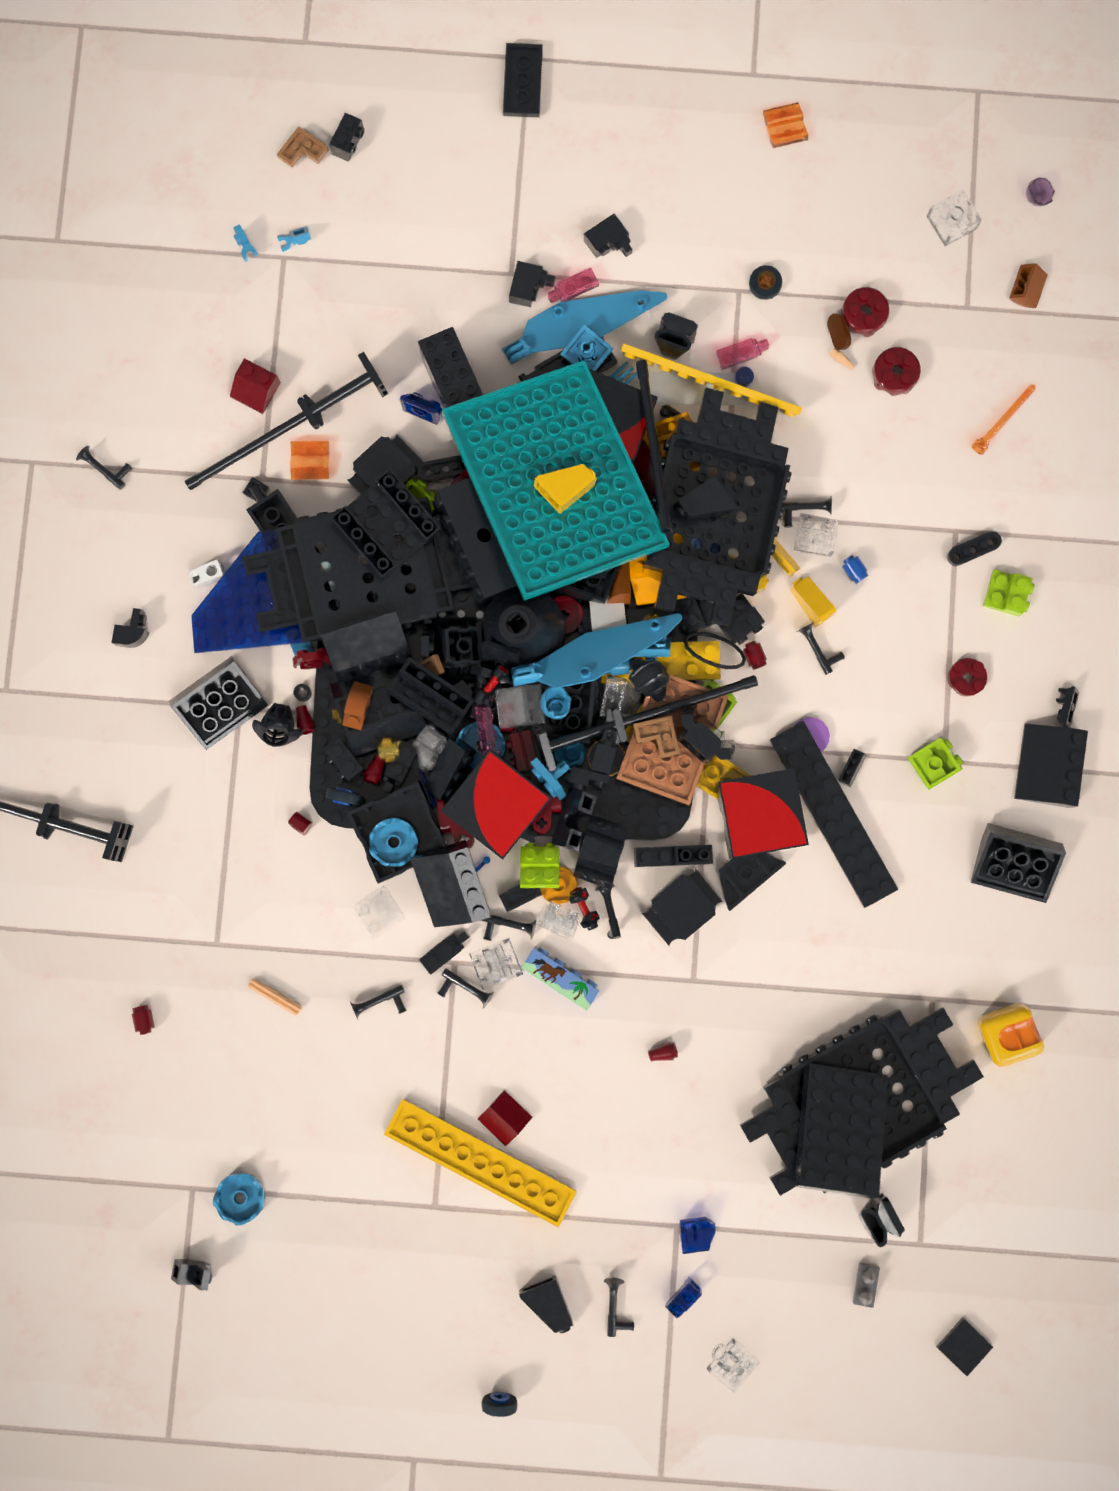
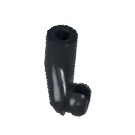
M668 404L663 405L659 411L663 418L682 414Z

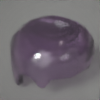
M1038 177L1028 184L1026 197L1031 205L1042 207L1053 201L1052 197L1055 190L1048 179Z

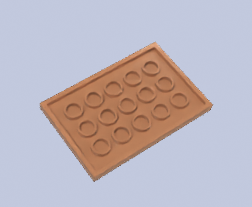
M668 674L669 682L667 684L666 697L661 702L654 701L651 696L645 697L640 712L710 689ZM724 695L690 707H697L698 716L707 715V719L718 727L728 696ZM685 708L649 720L672 716L676 738H678L685 730L682 726L681 717ZM633 730L616 779L689 806L704 763L685 748L678 739L680 754L660 759L656 740L637 744Z

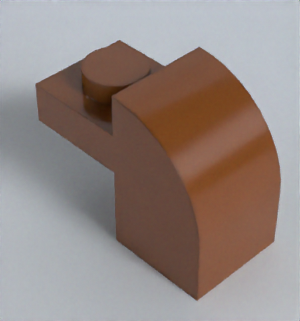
M354 681L344 709L343 726L362 730L366 710L371 701L373 686Z

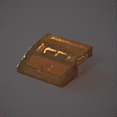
M799 102L763 110L764 121L772 148L808 140L809 135L803 122L804 115Z
M290 441L291 480L329 479V441Z

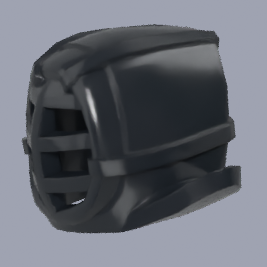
M649 658L645 661L641 659L632 661L631 668L633 671L630 673L629 679L634 684L636 691L643 693L646 697L651 696L654 701L661 702L666 697L667 684L669 682L666 666L656 661L655 658Z
M274 703L267 710L261 722L253 720L252 728L258 737L267 745L273 747L287 745L296 741L302 735L301 729H294L293 714L289 705Z

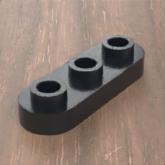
M461 455L421 463L418 467V475L424 482H431L459 476L466 468L461 467L464 462ZM449 467L450 469L449 471L444 472L443 468ZM426 470L431 471V474L427 476L424 474V472Z
M989 531L953 547L947 553V560L952 566H961L1000 547L1002 543L1001 536L997 532ZM988 539L993 541V545L988 544ZM971 547L976 549L975 553L971 551ZM953 555H958L959 560H955Z

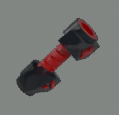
M498 665L493 671V678L484 689L480 688L476 693L474 700L477 704L489 707L494 697L492 692L498 682L503 684L509 681V672L504 667Z
M578 887L570 891V903H577L584 916L580 923L582 928H587L588 931L597 928V922L600 917L597 911L590 912L585 902L589 897L587 889Z

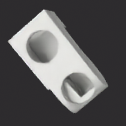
M218 559L199 566L188 573L193 588H201L210 583L229 578L224 563Z

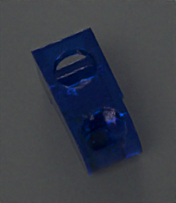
M688 1277L679 1290L667 1301L665 1308L676 1318H679L702 1296V1289Z

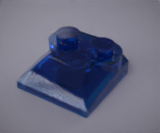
M416 392L401 395L400 402L404 412L438 425L442 412L439 402L425 399Z

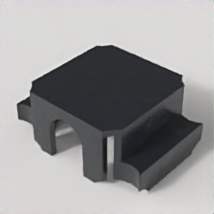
M397 434L393 440L389 437L381 436L353 462L355 474L352 478L347 479V481L361 495L375 483L378 477L390 468L405 485L417 474L418 467L423 461Z
M695 869L689 876L680 875L662 892L650 900L652 905L642 915L664 942L670 946V943L676 939L686 940L716 915L715 906L723 901Z

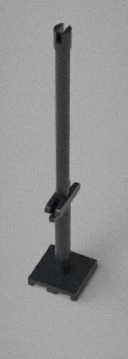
M363 351L357 356L367 371L366 373L317 402H314L306 394L303 397H299L297 402L302 409L301 413L197 475L195 474L186 479L185 483L189 490L196 488L202 482L306 420L309 421L315 430L319 429L320 426L324 425L321 412L372 382L382 398L388 395L385 386L365 352Z
M752 675L740 681L623 718L621 717L620 710L613 706L606 709V722L548 740L547 734L540 724L535 725L533 730L542 761L549 772L556 770L552 751L602 736L606 728L617 731L616 744L620 743V741L625 742L627 740L625 727L743 689L758 686L756 676Z
M0 801L1 812L38 822L36 835L43 837V839L48 840L55 829L104 843L106 847L102 856L103 859L121 863L123 861L133 825L114 821L111 832L108 833L59 818L60 805L56 803H46L41 814Z

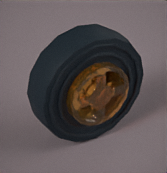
M759 266L750 276V291L759 299H772L778 295L782 288V276L772 266Z

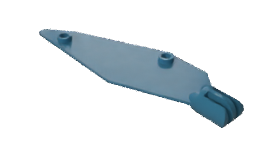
M638 290L559 302L529 319L522 337L502 348V351L509 362L514 364L531 353L562 349L569 344L583 325H586L601 338L666 301L667 294L664 292Z
M677 613L585 633L537 663L512 667L514 686H520L539 681L557 689L595 681L663 639L682 620V615Z

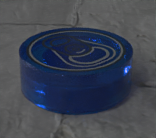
M741 367L736 371L735 382L738 385L747 387L753 382L754 373L750 368Z

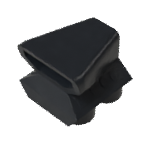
M664 313L661 317L660 328L654 336L661 354L672 359H678L689 351L691 344H694L698 325L692 320L673 313Z
M883 1193L879 1194V1198L872 1199L871 1207H866L859 1214V1219L865 1230L880 1248L887 1244L888 1232L898 1237H901L902 1233L905 1232V1228L891 1202Z

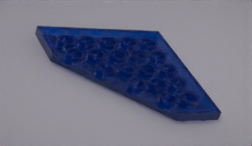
M276 530L257 532L193 612L191 619L194 653L303 643L299 625L260 633L255 613L273 610L274 604L267 574L261 573L247 576L242 556L280 549Z

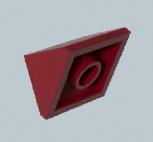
M503 1090L478 1117V1120L499 1141L507 1146L523 1130L532 1116Z

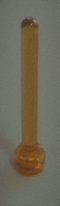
M1029 385L987 434L974 441L971 447L976 453L983 455L987 451L990 440L1035 391V385Z

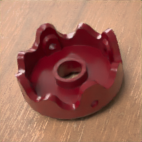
M861 287L855 289L847 296L843 303L841 314L844 316L850 332L870 337L884 327L889 317V303L884 294L879 290ZM867 306L871 309V313L864 314L861 308Z
M893 347L883 351L876 359L872 368L874 386L877 390H884L891 396L908 394L920 378L921 366L919 360L911 351L902 347ZM899 366L902 369V373L895 374L892 367Z

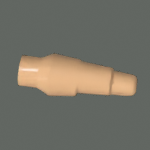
M833 348L829 353L835 361L851 370L855 367L841 351Z

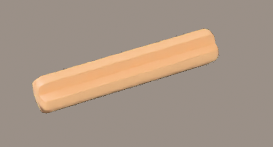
M252 979L248 987L293 1015H298L302 1007L257 979Z

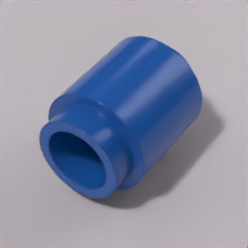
M851 555L843 561L845 565L842 568L850 580H854L856 584L869 576L866 572L868 570L858 556L854 558Z

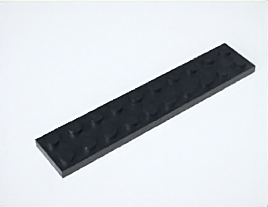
M804 721L771 738L769 741L785 769L795 768L799 794L863 908L899 890Z

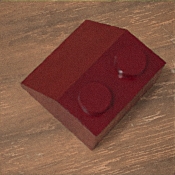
M244 358L235 373L230 398L263 414L281 382L276 374Z

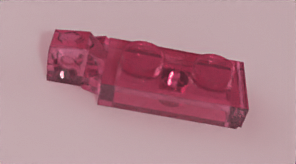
M589 268L559 281L554 286L555 290L547 293V297L550 303L559 300L564 302L599 287V282L592 268Z
M750 338L717 350L716 354L722 370L757 358L762 354V351L769 349V343L767 338L758 342L756 339Z

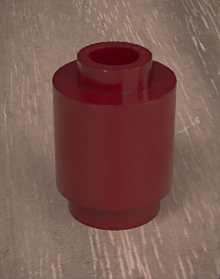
M756 641L745 644L746 648L743 649L749 667L756 670L767 665L765 661L767 658L761 643L756 644Z
M148 1005L133 1008L131 1015L135 1033L139 1032L140 1035L152 1033L151 1029L155 1028L152 1012Z

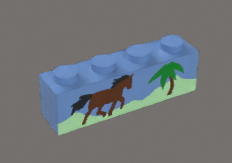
M533 948L521 968L587 1011L599 993V990L596 989L598 985L590 979L587 981L581 979L580 976L582 974L573 968L570 971L564 968L565 963L558 958L554 960L549 958V952L543 948Z

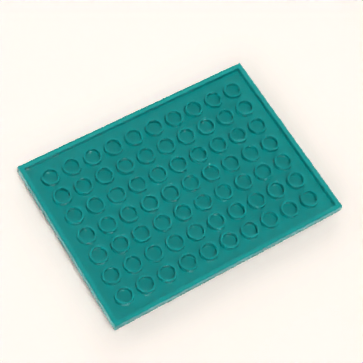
M585 360L442 409L443 417L524 601L669 547L668 539L664 533H661L660 522ZM581 464L591 468L597 478L595 486L561 514L534 487L535 478L539 475Z

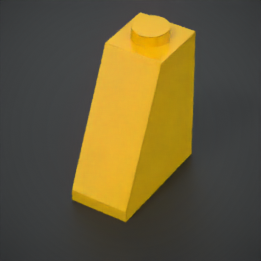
M581 464L539 475L535 478L534 487L561 514L593 488L597 478L591 468Z
M809 576L805 579L800 577L792 583L794 586H792L790 591L814 627L830 619L837 611Z

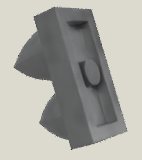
M859 1263L853 1304L874 1308L880 1271L879 1266Z

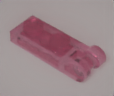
M490 706L475 707L482 757L489 748L500 755V751L496 749L495 744L496 732L493 729L492 723L493 712Z

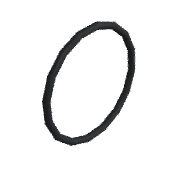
M692 632L687 634L683 640L685 648L689 653L706 664L722 669H738L745 665L746 657L744 652L726 638L707 632ZM692 636H707L721 640L740 653L742 662L737 665L714 663L696 654L689 647L687 641Z

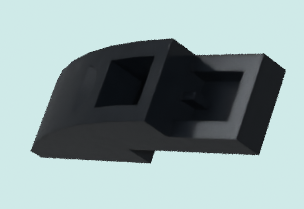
M712 845L634 848V867L713 864Z

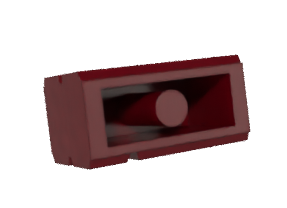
M532 730L509 734L510 739L506 740L508 751H512L514 758L510 759L511 765L520 773L531 771L533 767L530 762L537 757Z

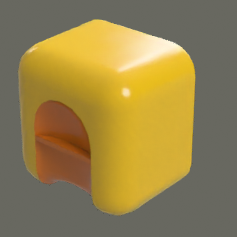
M1015 1003L986 1013L978 1019V1027L993 1063L999 1067H1006L1038 1056L1044 1051V1042L1034 1023L1033 1014L1023 1003Z

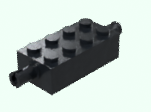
M260 483L254 484L258 492L253 486L249 488V491L253 494L257 503L247 508L246 511L271 549H280L276 528L295 524L294 520L298 517L278 489L266 495ZM316 546V547H315L316 552L319 553V554H321V552L319 551L318 547Z

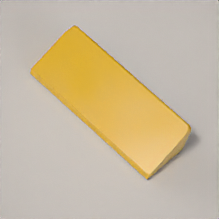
M774 538L773 544L776 547L772 557L791 577L800 570V566Z

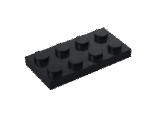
M506 43L503 116L540 118L543 44Z

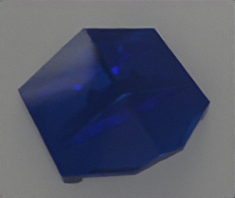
M706 1216L679 1220L682 1254L709 1251L711 1242L716 1234L715 1222Z

